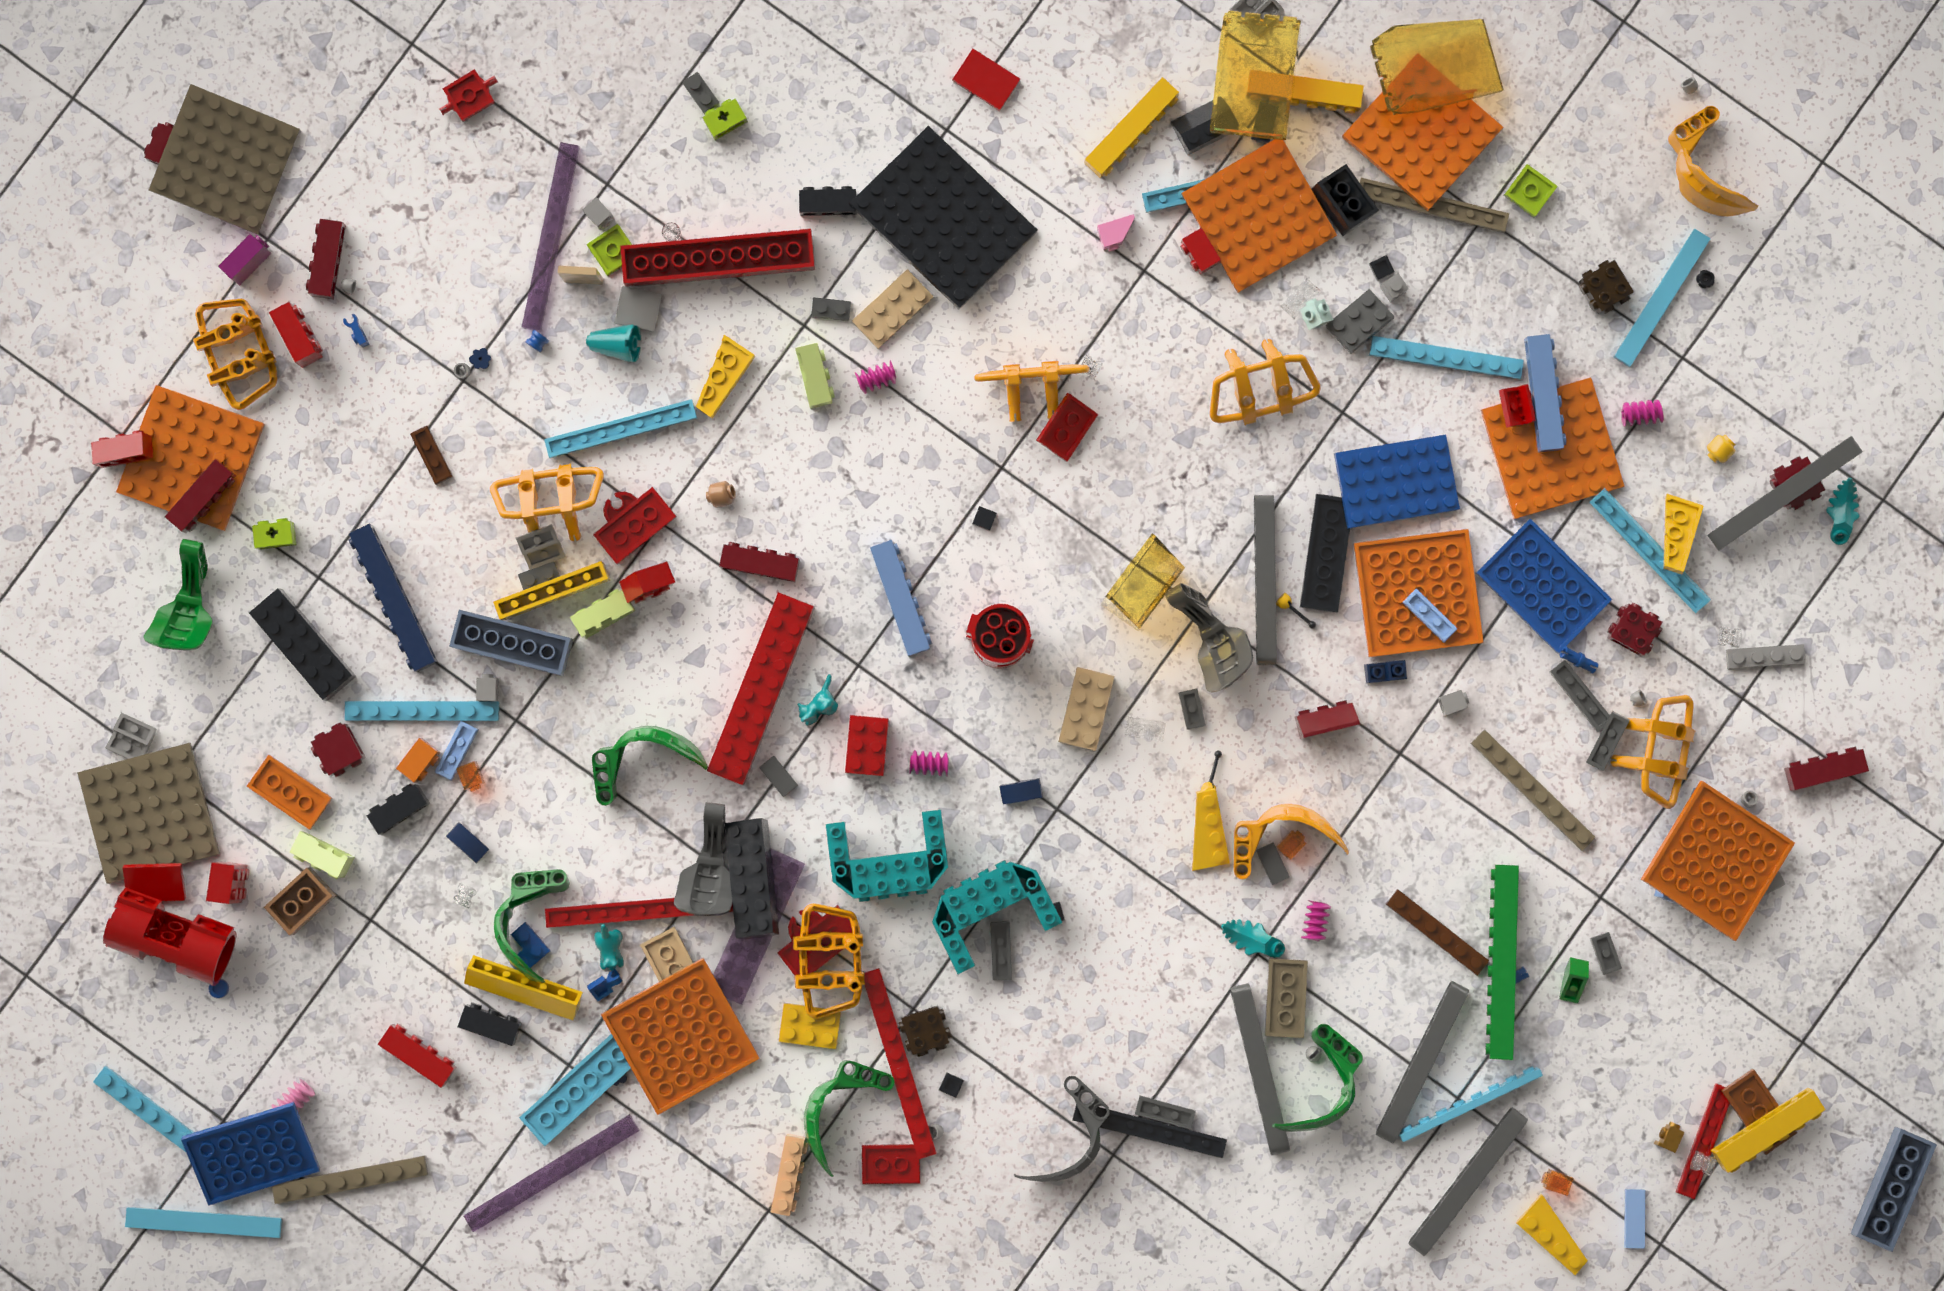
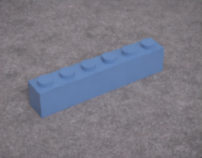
M1550 334L1527 336L1524 339L1531 399L1536 418L1534 425L1538 453L1562 450L1564 445H1566L1565 433L1562 434L1561 427L1564 426V418L1562 414L1560 415L1559 407L1562 406L1561 396L1557 394L1559 378L1555 377L1554 370L1557 369L1556 358H1553L1552 350L1555 349L1554 339H1551Z
M892 540L870 547L908 657L929 650V645L932 644L929 633H924L923 627L926 624L923 616H918L916 609L920 607L916 597L912 598L910 591L913 588L910 579L906 580L903 574L907 571L904 562H899L897 557L900 554L897 543L893 544Z

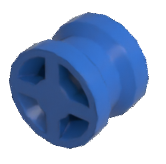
M533 330L532 336L525 341V343L540 353L543 350L544 344L549 342L546 337L536 330Z

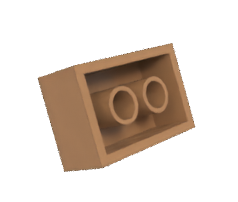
M307 867L267 903L264 908L290 936L295 935L337 895L311 867Z

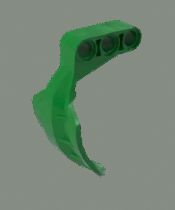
M183 539L179 548L182 564V587L173 602L163 605L157 610L143 638L145 642L159 648L189 651L196 650L202 646L212 627V618L202 606L201 587L208 570L203 542Z
M645 725L632 728L625 732L614 746L600 748L592 755L596 799L599 804L604 806L612 803L617 797V775L625 747L630 742L651 741L676 751L700 765L703 769L706 770L708 768L700 750L691 741L680 734L658 726ZM599 753L605 755L606 762H602L599 760ZM601 772L608 775V781H604L601 778ZM603 791L609 792L611 799H605Z
M561 869L520 872L513 875L511 879V896L499 907L494 917L495 938L503 955L518 971L535 982L545 983V980L529 968L510 947L509 920L513 916V909L550 893L566 891L569 888L570 882L565 871ZM559 878L564 879L561 883H555ZM539 880H545L541 885L536 884ZM522 881H523V882H526V883H525L523 886H521V887H518V886H517L518 883H520V882H522Z
M1320 1024L1312 1031L1311 1037L1324 1050L1342 1079L1344 1087L1341 1088V1097L1327 1115L1294 1123H1275L1272 1126L1285 1132H1301L1326 1127L1340 1119L1354 1102L1355 1083L1353 1074L1363 1060L1362 1053L1327 1024ZM1319 1030H1322V1031L1325 1032V1035H1326L1325 1038H1321V1037L1319 1036V1034H1318V1031H1319ZM1334 1042L1340 1045V1051L1335 1050L1333 1046ZM1349 1055H1352V1056L1355 1057V1060H1356L1355 1063H1351V1062L1349 1061V1059H1348V1056H1349Z
M844 1060L839 1064L834 1078L822 1083L810 1094L804 1111V1130L813 1155L829 1176L834 1177L829 1169L819 1135V1117L826 1095L830 1094L832 1090L874 1087L879 1090L888 1091L893 1088L895 1083L892 1075L854 1061ZM847 1064H851L853 1070L847 1075L844 1067ZM865 1070H868L871 1074L867 1081H864L862 1078ZM886 1076L888 1078V1084L887 1086L882 1087L880 1084V1080L882 1077Z

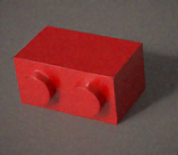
M1202 227L1181 240L1182 245H1180L1182 252L1185 256L1189 255L1192 260L1190 264L1195 272L1198 271L1200 275L1220 263L1221 259Z

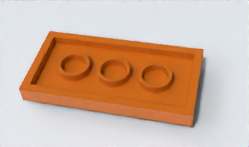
M271 755L266 757L247 785L249 789L309 830L312 829L333 799Z

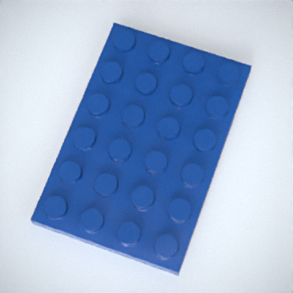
M1446 434L1334 453L1347 529L1460 510Z
M1531 519L1476 572L1557 654L1612 600Z
M294 1102L194 1132L181 1138L208 1206L320 1172L319 1163Z

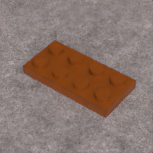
M1751 1069L1721 1090L1745 1127L1779 1106L1754 1069ZM1794 1130L1791 1133H1789V1137L1783 1141L1778 1140L1777 1142H1775L1773 1144V1147L1770 1150L1763 1152V1154H1769L1771 1151H1773L1781 1144L1789 1140L1791 1137L1796 1135L1797 1131Z

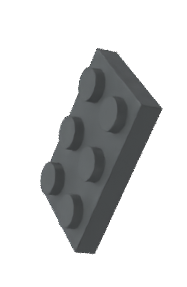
M1368 289L1333 318L1332 321L1327 323L1326 328L1352 354L1394 319V315Z

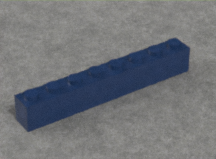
M369 523L350 532L351 538L348 539L352 549H356L359 554L357 560L360 566H364L367 571L365 577L369 584L372 583L375 588L373 593L377 601H381L383 605L381 610L385 618L389 617L391 625L389 627L393 635H397L400 640L398 646L401 652H405L408 657L406 663L409 669L419 672L438 663L374 526Z

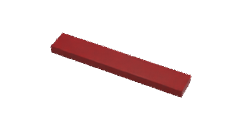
M1715 1083L1675 1191L1694 1200L1711 1157V1150L1715 1146L1730 1105L1721 1092L1725 1087Z

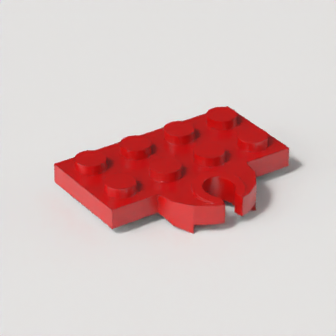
M653 487L638 499L633 494L625 491L614 493L616 498L622 500V506L618 509L613 508L611 500L607 499L603 512L608 523L596 531L593 536L617 565L677 517Z
M816 911L810 913L808 935L821 932L853 933L849 918L830 914L821 916ZM792 916L788 925V934L792 941L778 951L777 954L794 975H800L799 950L793 949V937L800 936L801 927L797 925L796 918ZM822 938L821 945H829L831 941L830 938ZM843 949L830 951L807 950L808 973L817 971Z

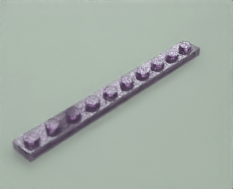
M560 142L521 326L524 329L539 332L542 330L580 149L578 145Z
M629 1114L468 1212L463 1217L472 1232H475L640 1130Z

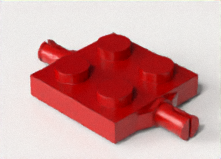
M474 69L442 88L448 100V104L439 108L442 115L453 110L464 122L494 104L495 101L490 95L489 87L498 83L496 77L493 76L484 81Z

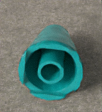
M633 324L592 331L586 338V345L591 351L630 363L636 362L641 351V347H637L638 340L641 341V332L639 326Z

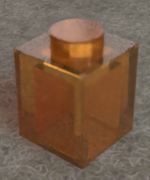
M477 761L456 768L464 790L470 789V792L481 789V784H484L485 781Z
M1291 830L1276 845V848L1288 860H1291L1307 843L1304 841L1305 836L1301 832Z
M1548 1168V1171L1544 1172L1541 1183H1543L1542 1187L1568 1196L1574 1178Z

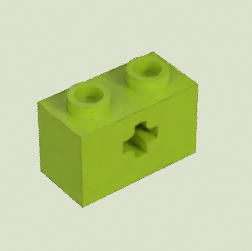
M736 99L724 101L721 103V107L716 110L714 108L705 112V116L702 117L715 141L748 122ZM725 115L727 121H724L721 116Z
M288 518L276 519V523L258 521V525H252L254 548L262 550L297 545L294 522L288 521ZM274 530L278 531V534H275L274 537L270 535Z

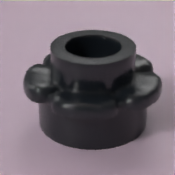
M1702 270L1696 276V282L1699 283V287L1705 289L1714 285L1715 276L1712 272Z

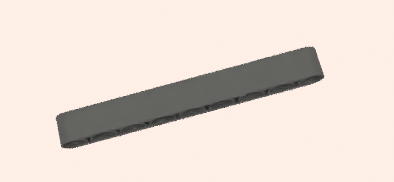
M1850 436L1707 536L1717 550H1721L1863 452L1854 438Z
M1254 495L1256 664L1276 665L1274 495Z
M1454 981L1449 983L1375 1135L1392 1144L1396 1141L1468 996L1469 989Z
M1246 983L1230 987L1270 1154L1276 1155L1290 1151L1286 1132L1272 1126L1275 1123L1284 1124L1250 985Z
M1513 1107L1506 1112L1411 1237L1408 1244L1423 1256L1431 1250L1526 1125L1528 1119Z

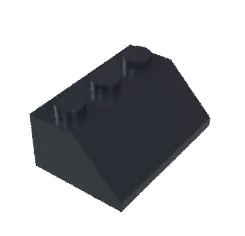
M1221 96L1170 122L1187 156L1232 134L1240 126L1232 109Z
M1347 164L1317 182L1311 189L1319 204L1342 236L1360 226L1379 211Z

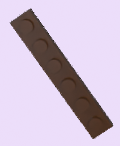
M1396 889L1386 902L1388 907L1476 976L1480 974L1489 962L1487 958L1400 890Z

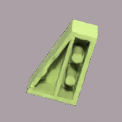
M818 343L795 348L810 409L832 404V398H835L833 387L828 386L827 380L830 379L828 368L824 369L823 361H826L824 350H819Z
M616 589L608 594L609 597L603 600L602 598L592 603V606L586 609L583 608L570 617L582 638L587 639L636 611L631 602L627 603L622 590Z
M304 831L299 832L290 850V853L294 854L293 858L301 862L305 860L314 869L323 870L328 873L327 875L335 879L345 878L355 858Z

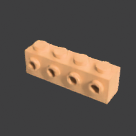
M786 1134L771 1213L790 1216L791 1211L795 1212L797 1200H794L795 1192L799 1193L801 1181H797L798 1175L803 1173L805 1163L801 1162L802 1155L807 1153L808 1143L805 1142L806 1137Z

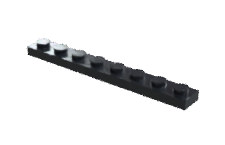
M1076 1104L1072 1121L1084 1123ZM1097 1107L1095 1113L1098 1117H1104L1107 1110ZM1110 1110L1108 1118L1100 1126L1103 1129L1218 1158H1223L1227 1139L1113 1110Z

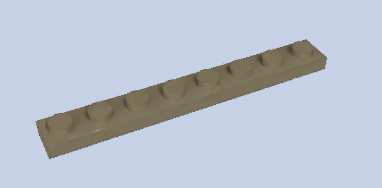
M1366 178L1360 179V184L1374 202L1502 233L1506 231L1510 213L1441 197L1427 211L1399 186Z
M1483 730L1470 743L1581 851L1596 838L1486 730Z
M424 1155L287 1181L272 1186L274 1203L279 1204L428 1175L426 1158Z

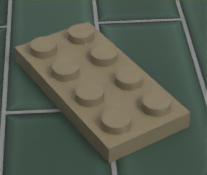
M1269 958L1265 1036L1304 1038L1307 960Z

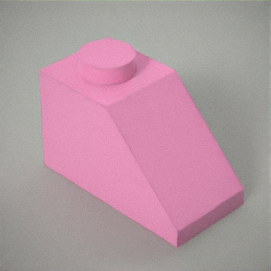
M1134 214L1097 225V232L1103 250L1114 251L1120 248L1119 245H1122L1134 222Z

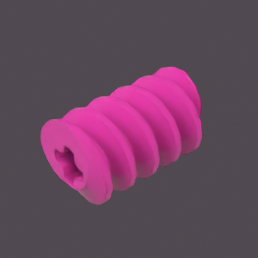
M891 360L889 366L883 362L882 369L875 365V371L868 367L867 374L863 369L860 376L855 372L860 390L864 394H867L868 387L873 392L874 385L881 389V384L884 383L888 387L889 380L896 384L897 377Z
M1658 399L1654 400L1653 403L1651 400H1647L1646 403L1639 401L1638 405L1635 401L1631 402L1630 405L1628 402H1625L1622 406L1621 420L1624 427L1626 421H1629L1630 426H1633L1634 420H1636L1638 425H1641V420H1644L1646 425H1648L1649 419L1652 420L1653 424H1656L1657 418H1659L1661 423L1664 421L1663 408Z
M914 750L910 756L909 774L914 769L918 775L922 769L923 775H926L928 770H930L931 776H934L936 771H938L939 776H942L945 771L948 777L949 758L947 753H944L941 758L939 752L933 757L932 751H929L926 757L924 751H921L918 756L917 751Z
M1308 900L1312 905L1306 906V908L1311 913H1306L1305 916L1310 920L1304 921L1308 928H1304L1302 931L1307 935L1301 936V938L1314 941L1324 940L1326 937L1321 933L1327 932V929L1322 925L1329 923L1324 917L1330 916L1325 910L1331 909V906L1326 903Z

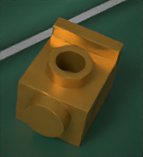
M1670 1121L1669 1124L1661 1128L1659 1132L1660 1140H1655L1654 1144L1676 1153L1685 1132L1679 1130L1680 1125Z

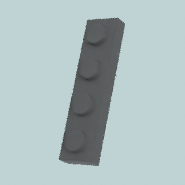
M1563 660L1549 673L1593 728L1599 732L1604 728L1610 715L1567 661Z

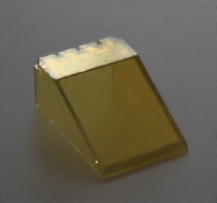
M1228 11V13L1224 14L1210 133L1286 140L1300 46L1301 20H1297V17L1284 16L1283 21H1280V15L1265 14L1264 19H1261V14L1245 12V17H1242V12Z
M1484 19L1394 25L1372 40L1373 45L1370 46L1373 59H1378V61L1374 62L1378 77H1383V79L1379 80L1383 95H1388V97L1384 98L1388 112H1393V115L1417 113L1499 93L1504 90Z
M1152 533L1107 593L1101 605L1130 627L1139 631L1185 567L1158 537Z

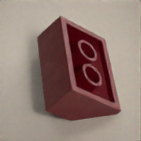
M1347 700L1336 702V706L1331 708L1328 705L1317 707L1318 711L1311 713L1309 709L1299 711V715L1295 716L1300 739L1360 724L1353 703H1347Z

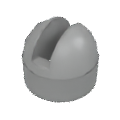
M1690 77L1682 82L1681 87L1686 93L1693 94L1698 89V83L1694 77Z
M352 278L343 279L340 285L342 290L348 294H353L356 288V280Z
M466 363L455 365L454 374L456 377L466 378L470 375V367Z
M1641 690L1634 692L1630 696V701H1634V706L1638 707L1647 703L1646 697Z
M1747 791L1741 796V803L1746 807H1752L1758 802V796L1753 791Z
M1311 1046L1306 1050V1058L1309 1061L1317 1062L1320 1060L1322 1054L1319 1048ZM1317 1050L1318 1053L1311 1059L1310 1056Z
M939 1124L928 1126L932 1140H937L943 1136L942 1126Z

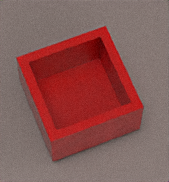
M666 561L635 571L619 583L627 603L635 601V604L645 601L648 597L656 598L662 595V593L670 590L669 586L676 582Z

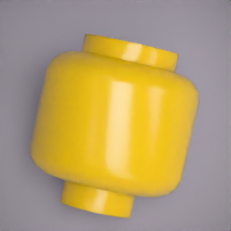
M1717 435L1707 445V450L1710 452L1707 456L1715 463L1717 461L1725 463L1735 453L1734 447L1736 444L1726 435Z

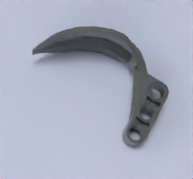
M1183 583L1178 584L1165 593V597L1172 607L1184 613L1198 625L1203 641L1198 653V661L1203 672L1206 690L1213 693L1231 686L1247 672L1253 662V652L1246 632L1243 629L1227 627L1212 614L1203 594Z
M706 802L703 816V848L696 863L681 872L674 898V906L683 912L696 916H718L728 913L732 906L730 874L724 867L722 854L726 813L725 804Z
M1076 1076L1067 1077L1064 1081V1088L1074 1098L1091 1136L1089 1149L1077 1163L1062 1171L1039 1176H1019L1014 1174V1177L1038 1182L1064 1180L1081 1173L1096 1158L1100 1150L1099 1128L1108 1118L1110 1110ZM1073 1079L1078 1082L1077 1089L1070 1090L1067 1088L1069 1080ZM1084 1093L1092 1095V1101L1088 1104L1081 1101V1096ZM1103 1106L1106 1108L1107 1113L1104 1117L1096 1115L1097 1107Z

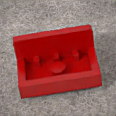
M1528 384L1499 390L1506 428L1526 425L1536 421Z

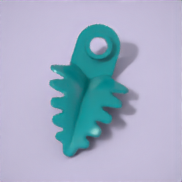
M1851 477L1843 480V485H1837L1839 491L1833 490V494L1837 498H1829V502L1833 507L1826 509V512L1834 521L1830 538L1837 545H1843L1849 540L1853 530V523L1860 517L1859 513L1854 511V509L1859 507V503L1853 501L1858 498V494H1854L1857 488L1854 487L1856 483L1853 482Z
M1238 919L1237 924L1235 920H1231V923L1227 921L1226 924L1221 925L1222 933H1226L1225 938H1230L1229 943L1237 941L1236 949L1245 947L1246 955L1261 952L1272 958L1281 957L1285 952L1283 942L1268 935L1260 923L1252 927L1251 921L1247 920L1243 926L1242 920Z

